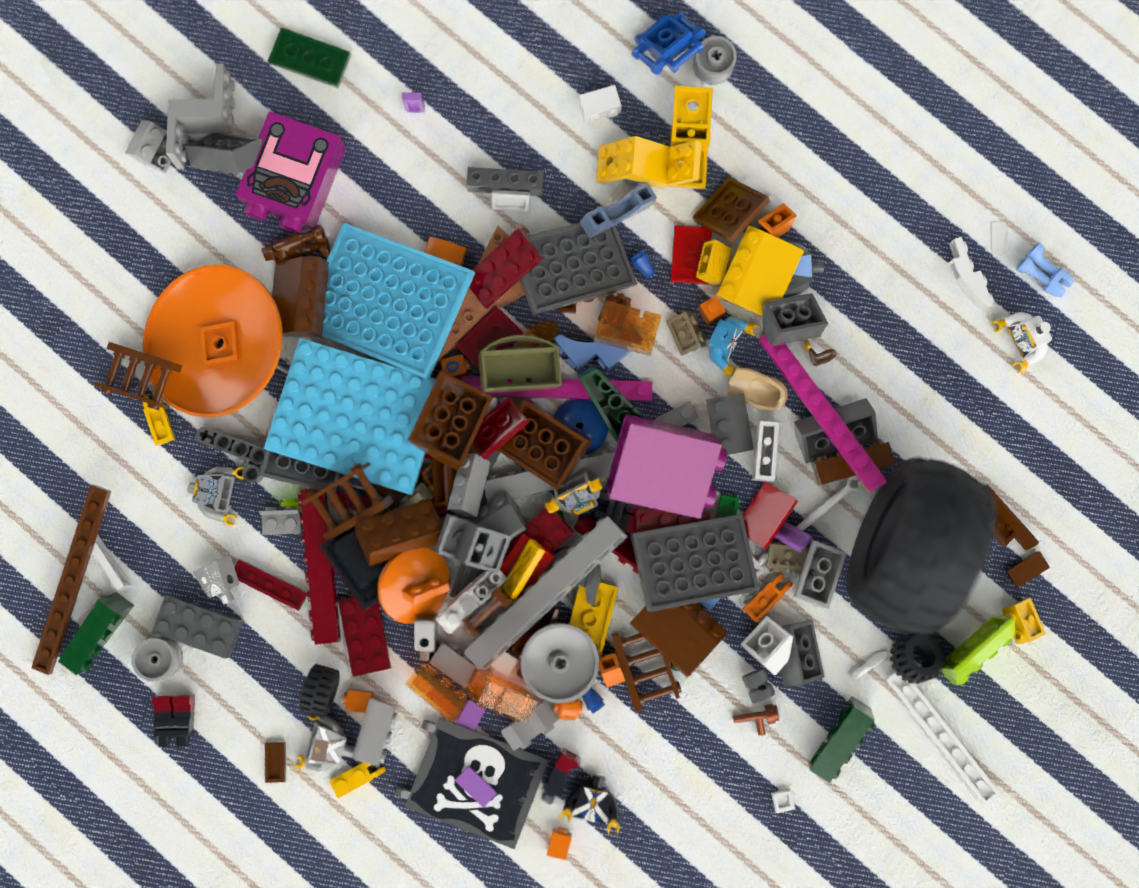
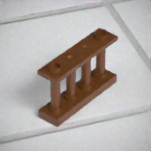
M108 342L106 349L114 351V359L105 384L95 382L94 385L101 387V392L110 395L116 392L149 403V408L158 411L160 407L168 409L169 406L160 403L169 373L172 374V371L180 373L182 365ZM125 355L130 356L128 359L130 363L121 389L114 388L113 384L121 360L125 358ZM142 360L145 361L144 365L146 367L135 395L128 391L137 364H140ZM156 366H160L162 372L152 400L144 398L153 369H156Z
M369 462L364 465L361 463L354 465L350 468L352 472L319 491L315 488L307 493V498L301 502L305 505L312 501L326 522L328 531L322 535L325 541L356 525V521L371 517L394 502L390 495L384 499L382 496L379 497L363 471L371 465ZM357 475L372 499L370 507L363 504L349 482V478ZM342 484L358 509L356 510V515L349 514L333 489L334 487ZM327 492L342 516V523L334 522L320 500V495Z
M497 587L491 592L494 595L492 601L474 618L469 616L461 620L464 623L462 628L469 635L473 633L476 636L481 633L483 629L480 625L501 606H510L514 601L506 594L502 587Z
M640 633L626 638L624 636L620 637L619 634L611 635L635 712L643 710L641 705L645 704L644 702L674 693L676 699L680 698L679 693L682 692L679 681L675 682L668 659L657 649L631 657L630 655H625L624 648H627V645L646 640ZM662 655L665 667L637 676L636 674H631L629 667H632V664ZM668 674L670 686L645 694L637 693L635 686H638V683Z

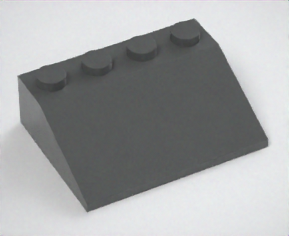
M266 450L260 472L262 477L311 489L316 488V490H321L335 482L340 475L339 472Z

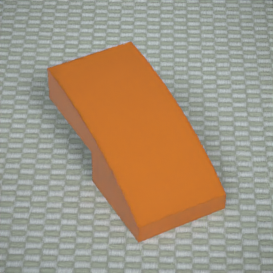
M430 236L424 253L462 266L468 249Z

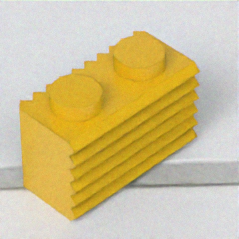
M712 240L703 244L696 277L712 286L722 284L725 278L727 265L731 261V248L717 240Z

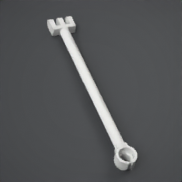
M849 477L846 480V485L797 525L796 528L804 531L848 493L859 490L862 487L860 480L856 482L855 487L850 485V482L852 480L856 481L858 477ZM781 541L776 543L777 545H786ZM768 550L757 560L752 556L754 567L757 570V577L765 571L761 566L768 561Z

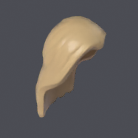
M737 368L728 381L730 385L728 387V396L744 393L746 403L757 409L778 410L785 405L788 397L787 388L780 380L752 369Z

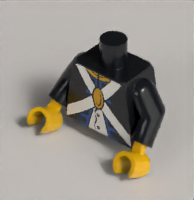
M593 774L591 785L583 783L581 787H576L567 796L563 811L558 818L559 821L562 816H567L568 821L566 824L570 822L572 817L608 825V834H610V828L615 827L618 834L620 828L618 824L619 808L615 797L610 794V790L602 788L605 777Z

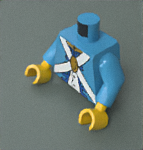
M730 316L725 321L720 319L708 343L711 361L722 370L724 369L726 376L733 375V370L738 368L734 365H728V361L743 330L747 334L756 336V334H753V329L755 327L759 329L758 325L747 323L736 316Z

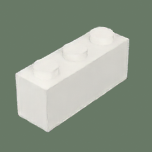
M759 421L757 423L752 480L775 481L779 433L778 422Z

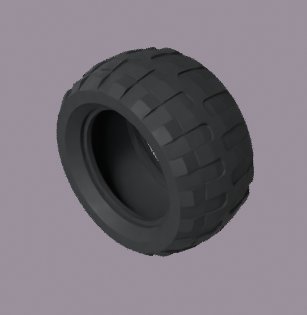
M912 457L901 461L891 470L885 478L887 480L886 483L880 486L874 496L854 543L847 571L846 589L853 606L860 609L875 622L896 631L926 635L947 626L962 609L973 591L992 543L996 522V505L989 487L966 470L942 460Z

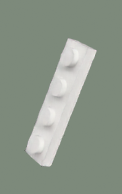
M97 535L91 555L97 558L100 569L110 578L109 583L114 589H127L131 584L99 535Z

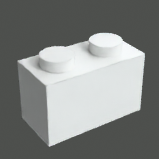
M615 85L579 95V104L585 122L590 121V123H594L606 116L609 118L615 117L621 112V103Z

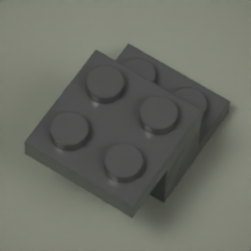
M447 514L434 551L441 555L453 557L464 565L498 573L511 536L491 530L481 523Z

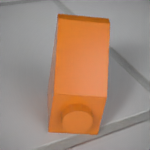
M783 203L759 219L758 223L771 235L779 238L790 230L797 215Z

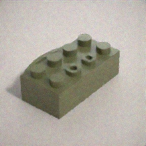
M528 335L509 336L491 343L478 354L481 391L484 393L557 389L562 386L559 348L542 338ZM513 341H527L539 345V348L515 346L496 350V346Z

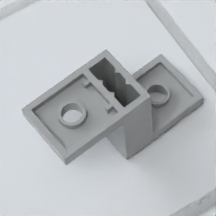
M216 64L214 99L168 101L166 154L177 169H185V162L188 161L184 146L189 142L188 134L231 133V126H234L232 109L235 108V101L232 96L236 86L235 81L231 78L230 71H227L224 64Z

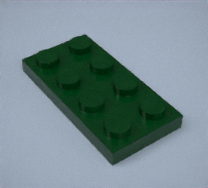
M281 27L268 58V63L339 88L352 54L347 50Z

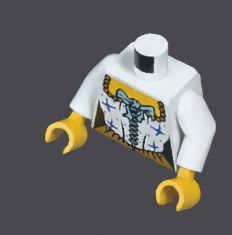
M1018 312L1005 317V320L996 319L991 323V325L994 323L999 325V328L995 329L994 332H999L1005 325H1008L1006 328L1022 358H1026L1025 361H1018L1013 364L1012 367L1021 365V370L1017 373L1026 371L1029 364L1033 365L1045 357L1048 349L1047 344L1052 340L1049 333L1051 327L1049 323L1043 322L1039 315L1032 317L1031 314Z

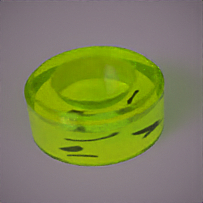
M280 499V507H299L298 499Z

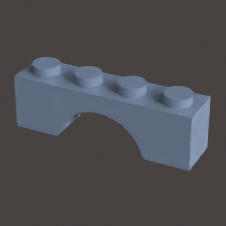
M648 182L631 190L615 203L606 207L600 206L586 213L580 224L590 239L649 208L657 197Z

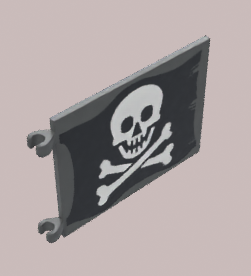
M440 717L437 724L424 720L421 728L434 733L411 791L399 786L396 789L395 795L408 799L405 805L406 808L515 850L549 759L520 748L513 751L511 746L505 742ZM468 765L497 791V794L484 808L455 781Z

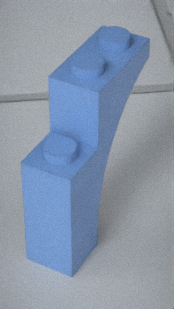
M632 325L615 337L600 342H578L561 334L554 338L555 345L559 348V353H564L568 358L566 362L572 369L576 368L578 371L595 357H597V364L602 369L606 368L609 371L642 344L644 340Z

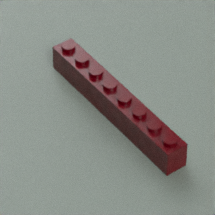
M309 488L300 489L298 504L302 506L300 524L304 527V533L301 534V539L306 548V552H303L304 563H307L308 571H305L306 583H309L307 600L311 602V610H309V620L313 622V629L310 632L311 640L314 641L315 645L341 642L335 569L320 549V545L326 542L322 535L328 531V526L312 501L305 505L301 503L307 498L306 494L314 490ZM325 492L319 498L329 512L327 492Z

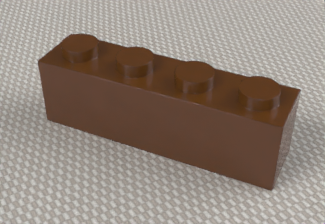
M876 441L871 443L872 447L864 448V445H862V448L878 469L896 464L889 442ZM839 452L834 453L835 457L828 459L827 455L816 458L817 462L812 464L818 486L856 476Z

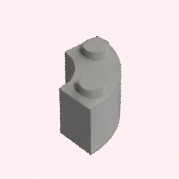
M543 701L500 732L513 751L520 747L523 750L532 744L531 739L542 732L546 734L555 728L553 724L559 719L548 702Z

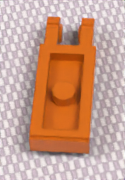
M782 572L771 582H768L742 608L755 623L793 585L789 581L783 585L780 591L775 587L785 576Z

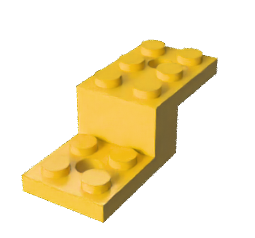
M675 86L670 147L695 140L702 143L699 180L670 187L706 188L713 88ZM694 102L697 104L698 109L691 111L687 105Z

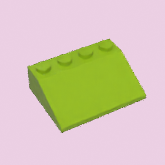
M993 615L946 657L945 662L942 663L944 669L941 672L951 684L963 685L968 681V676L973 671L977 672L984 666L982 664L984 661L995 657L998 654L997 650L1001 646L1005 647L1012 641L1011 637L1015 635L1014 618Z

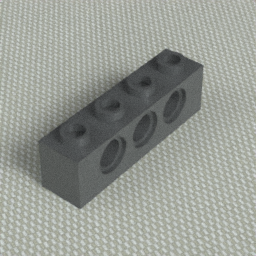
M468 167L466 186L468 192L492 193V190L530 192V196L543 197L544 174L542 171Z

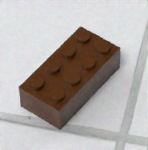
M428 499L356 521L355 535L369 566L390 560L405 551L437 545L443 524L431 500Z

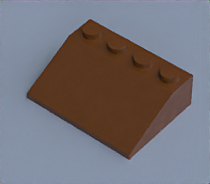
M298 257L276 262L272 297L280 314L282 337H322L329 263L321 257Z
M440 371L407 441L439 462L458 470L464 463L493 397Z
M523 399L519 408L529 423L498 448L497 451L559 490L583 458L593 439L531 399Z
M698 603L647 612L645 605L630 622L686 678L697 669L728 633Z

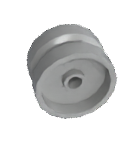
M711 36L701 42L704 50L695 54L694 72L702 82L709 85H719L731 77L737 60V52L734 45L728 39L721 36Z
M165 637L149 638L142 641L136 646L132 654L134 672L146 681H160L172 677L182 664L180 646L174 640Z

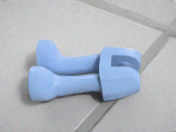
M1038 242L1025 255V258L1020 261L1016 270L1020 273H1027L1044 285L1043 291L1062 298L1066 292L1063 286L1070 287L1075 281L1064 268L1059 269L1042 255L1044 246ZM1033 262L1040 266L1042 269H1044L1046 272H1048L1051 276L1048 277L1046 274L1040 271L1036 266H1034Z

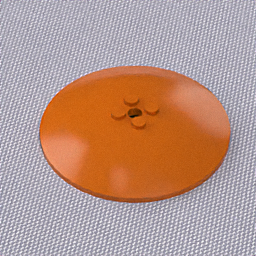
M228 265L201 266L176 278L157 298L146 322L143 337V353L182 365L180 373L172 371V374L169 373L162 394V398L168 404L189 415L210 418L220 417L245 407L266 387L273 376L280 358L282 324L273 297L257 278L239 268ZM223 339V346L218 348V341ZM156 366V369H153L150 377L155 390L162 372L160 366Z

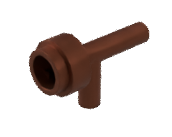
M773 704L765 705V711L733 715L734 723L755 720L759 736L766 734L763 719H767L768 724H775L776 721H779L777 705L773 706Z

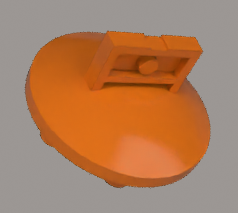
M430 548L405 551L391 558L383 568L378 582V598L383 610L391 618L406 624H414L416 618L426 620L433 616L443 605L449 592L450 572L447 563L440 554Z

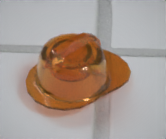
M542 321L532 326L524 335L542 338L551 342L558 335L559 326L552 321ZM520 341L523 346L539 348V345L536 343Z

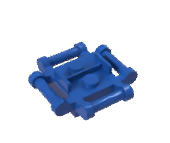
M681 12L673 17L669 14L666 16L662 14L658 17L657 22L641 35L638 34L634 37L638 46L633 49L632 57L642 61L655 75H659L665 66H668L673 73H676L683 63L694 54L704 50L703 45L698 40L704 38L706 31L686 19V16ZM690 45L692 46L690 49H688L684 54H682V55H681L679 58H677L675 61L673 60V59L676 58L680 53H682L685 49H687ZM649 51L656 62L645 55L644 52Z

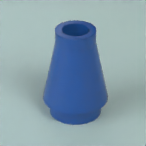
M643 250L630 259L633 262L632 265L646 279L656 273L647 253L645 254Z
M592 688L582 696L588 711L590 710L592 714L605 706L604 699Z

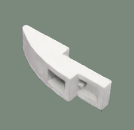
M962 237L954 239L949 243L954 257L948 263L951 273L965 295L976 306L986 311L993 307V297L991 293H988L986 287L987 279L985 275H982L981 270L973 272L974 265L968 257V247L966 242H963Z
M485 570L446 605L447 608L436 620L448 634L452 633L462 623L461 620L468 617L477 606H481L492 595L491 592L500 587L507 578L500 570L498 573Z

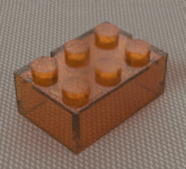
M605 300L595 335V342L651 356L662 315L644 311L643 318H640L641 309Z
M424 663L416 670L406 685L452 722L469 702L468 694L461 688L458 690L452 686L453 682L445 675L440 677L436 667L430 663Z
M478 668L474 669L465 687V690L470 694L469 697L476 701L475 704L483 709L487 707L492 708L494 713L501 716L503 714L509 715L508 717L515 722L521 720L527 723L538 703L523 687Z

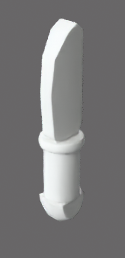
M879 652L872 656L860 668L851 673V679L858 680L867 671H870V669L887 658L888 653Z

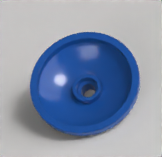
M573 399L561 405L554 415L593 439L585 455L597 451L605 442L608 428L592 401ZM581 422L583 423L584 427L582 429H578L576 427V424Z

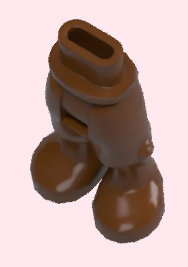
M317 225L306 233H296L269 243L268 247L262 248L265 260H274L275 262L305 257L313 252H320L323 258H328L331 252L330 244L322 225Z

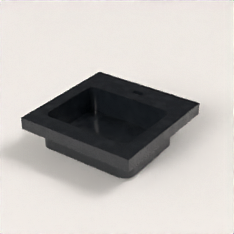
M385 508L382 511L376 513L375 515L388 512V509ZM355 525L320 545V549L363 611L379 602L378 582L381 572L389 560L369 566L355 535Z

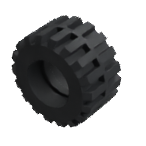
M913 632L902 636L893 643L892 646L894 648L890 649L892 654L890 661H893L892 669H896L897 672L895 674L902 676L901 679L903 681H908L911 684L934 679L944 669L942 663L945 662L946 658L943 657L945 652L940 647L942 644L936 642L937 638L935 636L930 637V633L922 635ZM913 649L917 650L921 656V666L914 660Z
M319 664L313 665L308 672L299 699L300 712L324 718L328 714L338 689L340 680L339 670Z

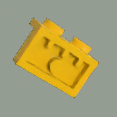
M1031 598L1023 599L1011 606L1002 608L1004 616L1013 617L1015 620V635L1013 637L1016 644L1032 642L1046 634Z

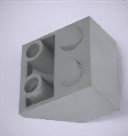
M141 120L125 154L166 174L172 163L166 154L167 131L151 121Z

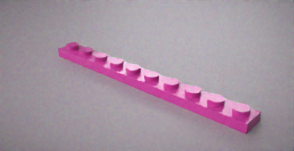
M766 335L760 337L758 342L867 491L870 493L885 484L887 481L788 346L786 344L771 346Z
M461 376L462 382L481 391L480 376ZM561 379L562 386L557 389L486 393L492 397L511 396L591 400L579 379ZM609 380L628 401H652V382Z

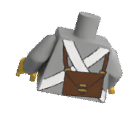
M308 716L310 720L318 721L319 723L315 722L305 756L300 755L296 757V759L301 760L302 764H295V768L299 769L305 766V769L321 772L332 768L333 765H339L342 756L350 758L353 756L354 746L346 744L347 737L335 720L328 716L324 718Z

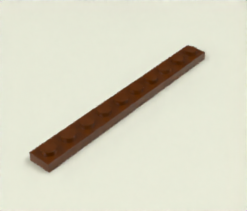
M95 484L90 485L31 667L44 674L50 675L53 673L112 492L111 490Z

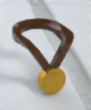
M808 340L802 342L804 350L809 353L814 366L825 364L837 355L835 349H828L817 354L811 348ZM831 353V355H829L827 358L818 361H815L814 357H821L825 354Z
M431 463L423 471L418 481L420 483L424 482L434 496L433 484H431L426 476L433 470Z

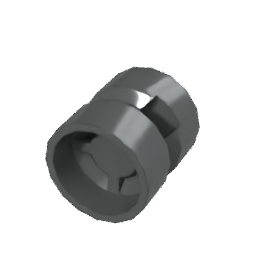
M765 668L755 670L741 677L745 687L750 689L748 695L752 703L764 701L776 694L772 684L767 682L769 677Z

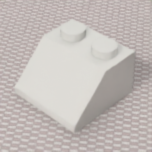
M766 616L741 643V646L772 674L776 675L789 660L793 637Z

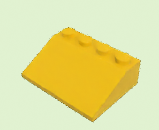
M748 225L716 296L722 301L763 317L762 303L783 298L804 250Z

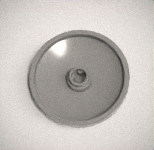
M565 623L550 624L534 632L525 643L520 659L521 673L529 689L541 699L552 703L571 702L583 696L594 684L599 671L598 651L592 639L578 627Z

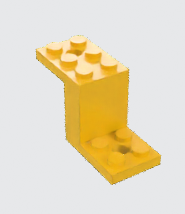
M633 136L601 145L598 151L596 183L605 184L629 179L643 184L648 182L650 186L661 189L699 180L702 142L695 140L669 147Z

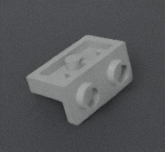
M295 506L284 507V510H277V507H265V511H260V515H262V535L302 534V525L300 524V513L302 511L296 510Z

